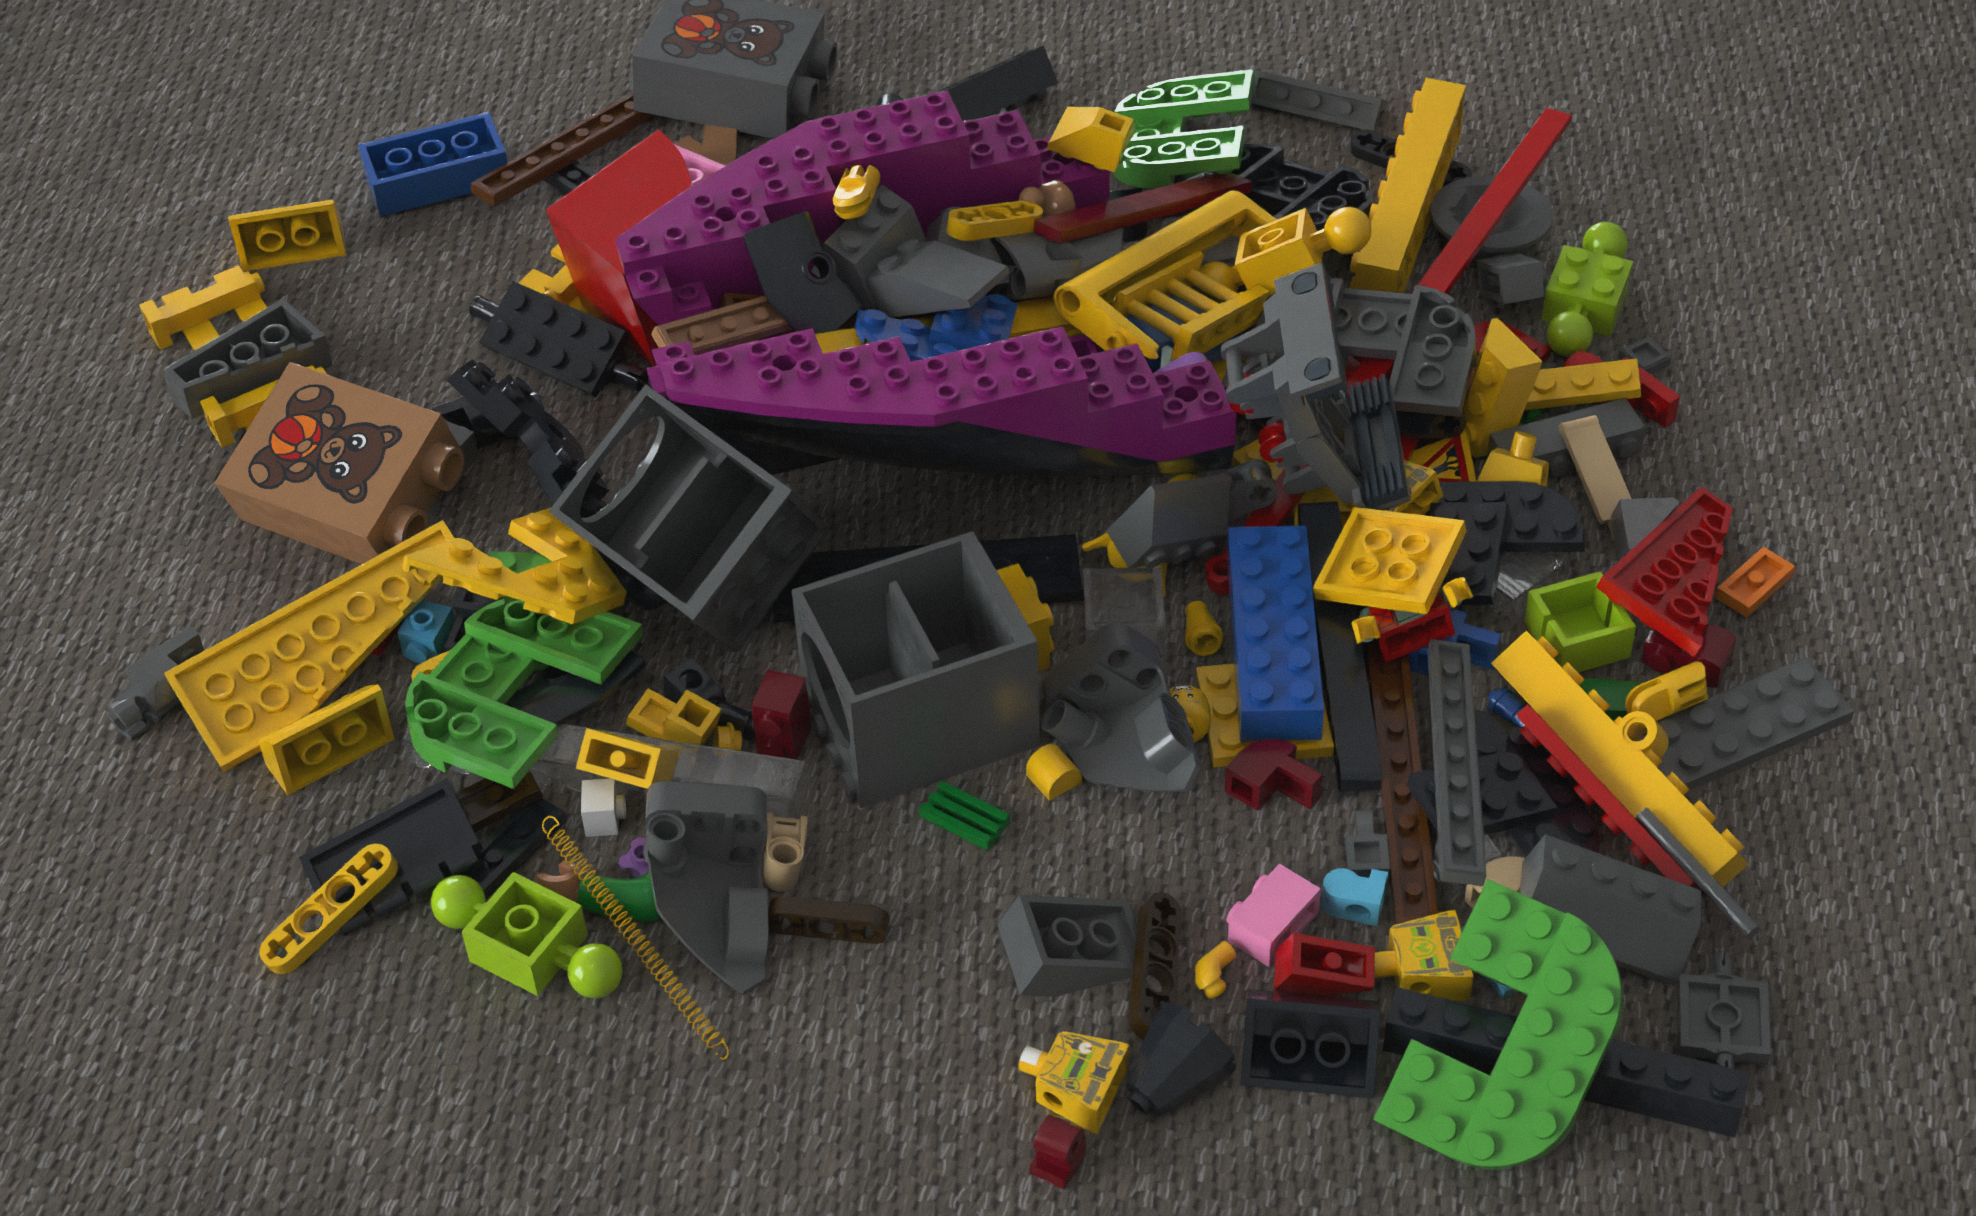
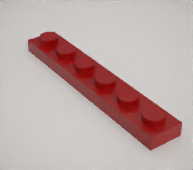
M1527 704L1516 714V717L1525 725L1520 730L1522 735L1536 749L1543 744L1552 754L1546 759L1548 763L1562 777L1570 773L1579 783L1573 788L1575 792L1590 807L1597 802L1606 812L1601 817L1602 821L1617 836L1624 832L1634 842L1629 847V850L1645 866L1652 862L1662 872L1660 876L1701 890L1534 709Z

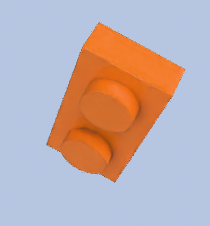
M1763 546L1717 587L1715 598L1748 618L1793 577L1796 566Z

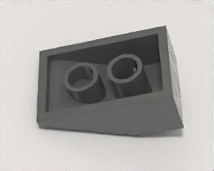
M912 239L899 245L897 248L898 252L895 255L881 260L877 264L878 269L870 274L866 280L879 311L892 318L970 308L1010 272L1006 265L941 242L928 241L919 243L918 239Z
M1019 894L997 925L1020 995L1058 996L1132 978L1137 924L1128 900Z

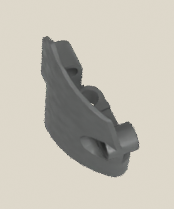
M1125 227L1063 244L1055 243L1035 232L990 238L1003 265H1006L1010 272L1008 274L1010 283L995 294L1005 296L1008 299L1048 296L1053 298L1054 292L1059 286L1120 253Z

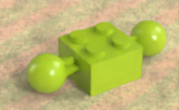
M1599 222L1591 226L1583 237V249L1564 245L1545 291L1541 318L1542 321L1550 322L1546 331L1547 342L1550 348L1560 356L1570 357L1578 351H1586L1592 343L1593 333L1612 336L1628 294L1633 267L1632 260L1623 259L1628 248L1626 233L1615 223Z
M515 872L511 873L487 902L481 886L474 879L463 875L445 878L433 891L431 908L434 916L446 927L463 929L462 935L469 962L536 996H539L561 968L567 971L569 982L574 990L587 998L605 997L612 993L621 981L623 973L622 963L618 954L612 948L600 943H591L578 948L588 936L582 905Z

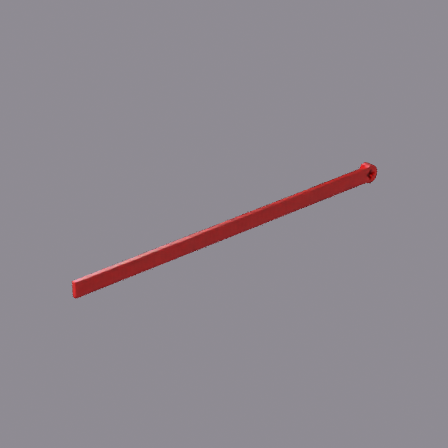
M1546 108L1418 285L1434 288L1446 294L1450 292L1572 122V115ZM1365 357L1347 381V393L1350 395L1349 386L1353 385L1356 388V383L1361 382L1362 385L1365 384L1364 380L1367 379L1373 382L1372 378L1375 376L1379 380L1381 379V374H1385L1386 378H1388L1392 373L1395 360ZM1307 464V465H1300V470H1302V469H1304V468H1306V467H1308V466H1310V465H1309V464ZM1285 468L1274 482L1278 492L1274 502L1267 507L1253 511L1242 527L1283 525L1305 494V492L1289 494L1284 491L1283 479L1286 477ZM1226 548L1221 556L1211 557L1205 565L1208 587L1213 592L1222 595L1229 594L1228 576H1218V574L1225 575L1228 572Z

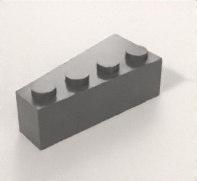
M283 298L163 369V374L171 400L191 419L204 415L200 403L201 400L214 395L217 402L221 404L278 380L289 362L303 367L313 365L314 368L322 366L324 369L333 365L326 335Z

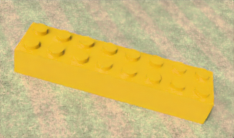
M1426 78L1421 91H1415L1411 107L1413 113L1407 112L1403 126V133L1405 134L1398 135L1394 153L1396 158L1390 157L1386 170V178L1388 179L1387 181L1381 180L1377 194V201L1379 203H1373L1370 209L1369 221L1372 229L1370 240L1360 252H1356L1352 256L1350 272L1355 273V277H1352L1350 289L1405 293L1431 221V202L1435 194L1444 185L1445 177L1461 138L1466 85Z

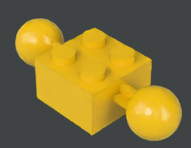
M1343 207L1334 211L1328 217L1324 229L1317 231L1307 209L1304 208L1241 234L1235 265L1229 266L1224 262L1212 261L1202 265L1199 272L1235 292H1238V288L1241 285L1245 284L1248 290L1259 284L1270 291L1267 298L1269 299L1276 293L1275 279L1322 263L1323 252L1334 249L1342 254H1353L1362 250L1370 240L1372 232L1371 223L1366 214L1354 207ZM1193 286L1194 289L1212 298L1215 302L1219 304L1222 302L1200 288Z

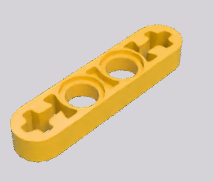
M371 844L361 849L271 932L260 947V957L271 971L278 974L291 973L395 877L398 869L397 861L389 849L382 844ZM374 860L383 864L379 870L370 866ZM360 874L367 882L362 885L355 876ZM347 885L355 887V893L349 901L344 903L335 902V896L339 889ZM313 915L323 916V923L319 929L310 933L304 931V923L309 917ZM296 933L303 942L298 944L292 935ZM281 947L288 953L282 959L275 953Z

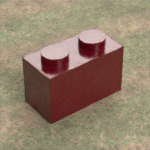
M767 670L751 704L757 755L771 762L783 761L796 764L811 730L806 678Z

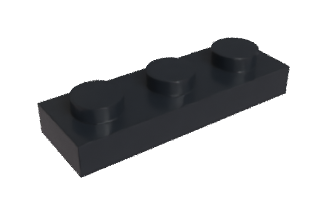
M543 798L515 811L481 843L483 850L476 853L481 864L460 875L474 879L483 889L485 900H487L512 872H515L548 840V832L557 822L553 818L546 819L544 829L547 833H545L542 829L543 820L547 816H553L560 824L550 832L549 837H551L567 822L565 811Z

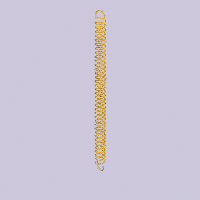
M547 816L542 823V829L545 833H547L544 829L546 819L553 818L557 822L547 835V838L552 840V845L556 846L557 851H561L560 855L565 857L566 863H570L569 867L574 869L578 879L583 880V885L587 886L588 892H592V897L596 898L598 904H601V909L605 910V914L610 916V921H615L614 926L619 927L620 933H624L623 938L628 939V944L633 945V951H637V956L642 957L641 961L646 963V968L651 969L652 975H656L655 979L660 981L661 987H665V993H669V998L674 999L675 1005H679L678 1010L684 1011L683 1016L688 1017V1023H693L692 1028L696 1029L697 1034L702 1036V1041L707 1042L706 1046L714 1048L723 1042L727 1049V1055L723 1058L720 1057V1059H726L729 1050L724 1042L725 1038H721V1041L716 1045H708L709 1041L715 1039L720 1034V1031L714 1033L708 1040L703 1039L706 1034L715 1029V1025L709 1027L703 1034H699V1030L708 1025L711 1020L707 1019L698 1028L694 1027L696 1022L706 1016V1013H702L695 1021L690 1022V1017L697 1014L701 1007L693 1010L688 1016L685 1015V1012L695 1006L697 1001L691 1002L683 1010L680 1009V1006L689 1001L692 995L686 996L678 1004L675 1002L677 998L687 992V989H683L676 997H671V993L678 990L683 983H678L671 991H667V986L675 983L678 977L672 978L666 985H662V981L669 978L673 971L667 972L662 979H657V975L667 970L669 965H664L657 973L652 972L653 968L660 966L664 962V959H660L652 967H648V963L655 960L660 953H655L648 961L643 960L644 956L652 953L655 947H651L643 955H639V951L646 948L651 941L644 942L639 949H635L634 946L643 941L646 935L640 936L634 943L629 942L631 938L636 937L641 932V929L635 930L630 937H625V933L633 930L637 923L631 924L623 932L620 930L621 927L627 925L632 920V917L626 918L620 926L616 925V921L624 918L628 911L619 914L615 920L611 918L612 915L622 910L623 905L616 907L611 914L607 913V909L614 907L619 900L615 899L606 908L602 907L603 903L610 901L614 897V893L606 896L602 902L598 901V898L607 894L610 888L603 889L598 896L593 895L595 891H598L605 885V882H601L593 890H589V886L597 883L601 876L593 878L588 885L584 883L585 880L596 874V870L590 871L584 879L580 878V874L590 870L592 865L588 864L579 873H576V869L583 866L587 862V858L579 861L575 867L571 866V863L579 860L583 853H578L571 861H567V857L575 854L578 851V847L572 848L564 856L562 852L571 848L574 841L568 842L562 850H559L558 846L568 841L570 836L566 835L557 844H554L553 841L560 838L565 833V830H560L553 838H550V832L560 824L555 817Z

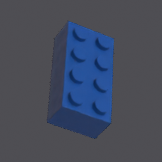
M489 112L358 145L364 174L380 217L471 194L472 182L508 162L506 151Z

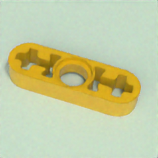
M1026 201L953 209L949 212L946 233L955 239L963 241L1031 233L1034 230L1035 219L1042 218L1043 209L1035 203Z

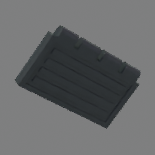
M446 778L300 856L299 859L314 892L367 845L382 844L389 849L396 859L398 869L395 877L340 928L343 934L347 936L372 922L368 913L369 910L374 908L380 918L410 902L405 892L406 890L411 888L415 896L419 897L436 888L446 878L443 870L449 868L454 876L460 875L481 864L476 853L483 850V847L452 784ZM374 860L370 866L379 870L383 864ZM360 874L355 876L362 885L367 882ZM347 885L339 889L335 896V902L344 903L349 901L355 893V887Z

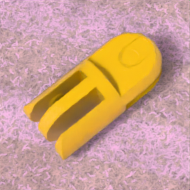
M861 165L853 166L850 172L848 168L845 169L833 196V205H835V212L838 217L853 219L861 217L868 212L880 184V173L877 168L868 165L866 172H864Z
M1695 661L1637 685L1626 697L1625 708L1627 713L1635 711L1645 712L1657 721L1708 700L1704 665L1702 662Z

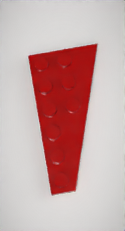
M1701 486L1607 571L1600 579L1596 588L1606 594L1612 602L1621 605L1637 616L1644 625L1654 628L1695 657L1702 646V632L1707 625V610L1712 602L1719 572L1718 562L1724 550L1722 544L1728 532L1733 508Z

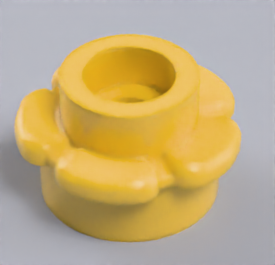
M727 723L726 726H716L714 729L713 754L715 758H726L727 762H731L734 755H740L742 735L741 731H735L732 723Z

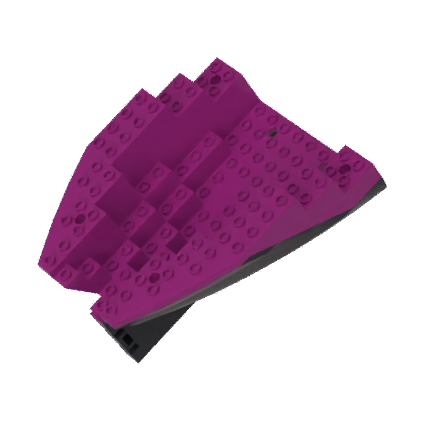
M948 91L930 93L921 97L898 100L889 104L861 108L852 112L806 121L746 153L683 191L615 238V244L633 299L658 325L721 308L720 299L724 292L764 295L743 240V234L809 211L823 246L824 242L847 220L837 216L835 205H833V196L846 168H848L849 172L853 166L861 165L864 172H866L868 165L877 168L880 173L878 188L884 185L913 206L925 238L928 225L941 215L940 211L955 206L966 208L1018 201L1019 195L1024 188H1038L1042 184L1051 181H1061L1071 190L1075 201V209L1109 201L1110 172L1097 169L1094 165L1074 158L1063 157L1057 152L1047 149L1051 137L1033 140L1019 110L963 122ZM808 263V271H809V273H810L814 278L819 279V277H818L817 275H815L814 273L811 272L812 269H813V267H814V265ZM1046 297L1028 298V299H1010V300H1012L1013 302H1021V301H1027V300H1033V299H1040V298H1046ZM1063 326L913 362L910 361L900 336L823 354L814 330L811 328L785 335L774 334L737 346L699 355L694 354L690 341L652 349L657 366L647 368L650 388L770 475L838 459L910 468L1008 475H1143L1230 469L1234 455L1236 412L1230 408L1226 397V390L1210 360L1154 373L1159 369H1150L1138 344L1101 352V347L1095 342L1098 353L1078 357ZM654 416L655 427H656V434H657L658 426H659V418H658V416Z

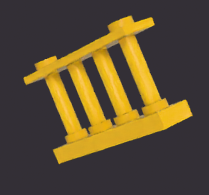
M1197 251L1130 287L1121 289L1115 296L1112 307L1124 317L1131 314L1173 338L1172 342L1175 345L1170 359L1176 360L1190 352H1200L1203 354L1258 323L1264 310L1263 303L1267 301L1270 291L1257 284L1238 294L1199 272L1204 254ZM1196 286L1222 302L1219 304L1190 287ZM1173 294L1204 313L1198 314L1168 296ZM1152 304L1184 323L1179 325L1147 306Z

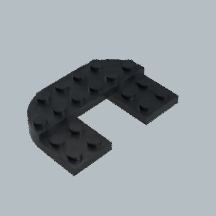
M1244 144L1240 169H1234L1230 172L1252 181L1250 193L1245 196L1262 208L1280 211L1274 218L1280 219L1306 208L1317 231L1324 229L1328 217L1334 211L1343 207L1357 208L1364 212L1369 219L1370 209L1374 203L1373 190L1369 189V180L1357 170L1341 164L1331 173L1289 162L1284 160V148L1278 146ZM1201 172L1193 177L1175 175L1174 184L1216 172ZM1198 208L1186 210V211H1183V212L1191 213V212L1195 211V210L1198 209Z

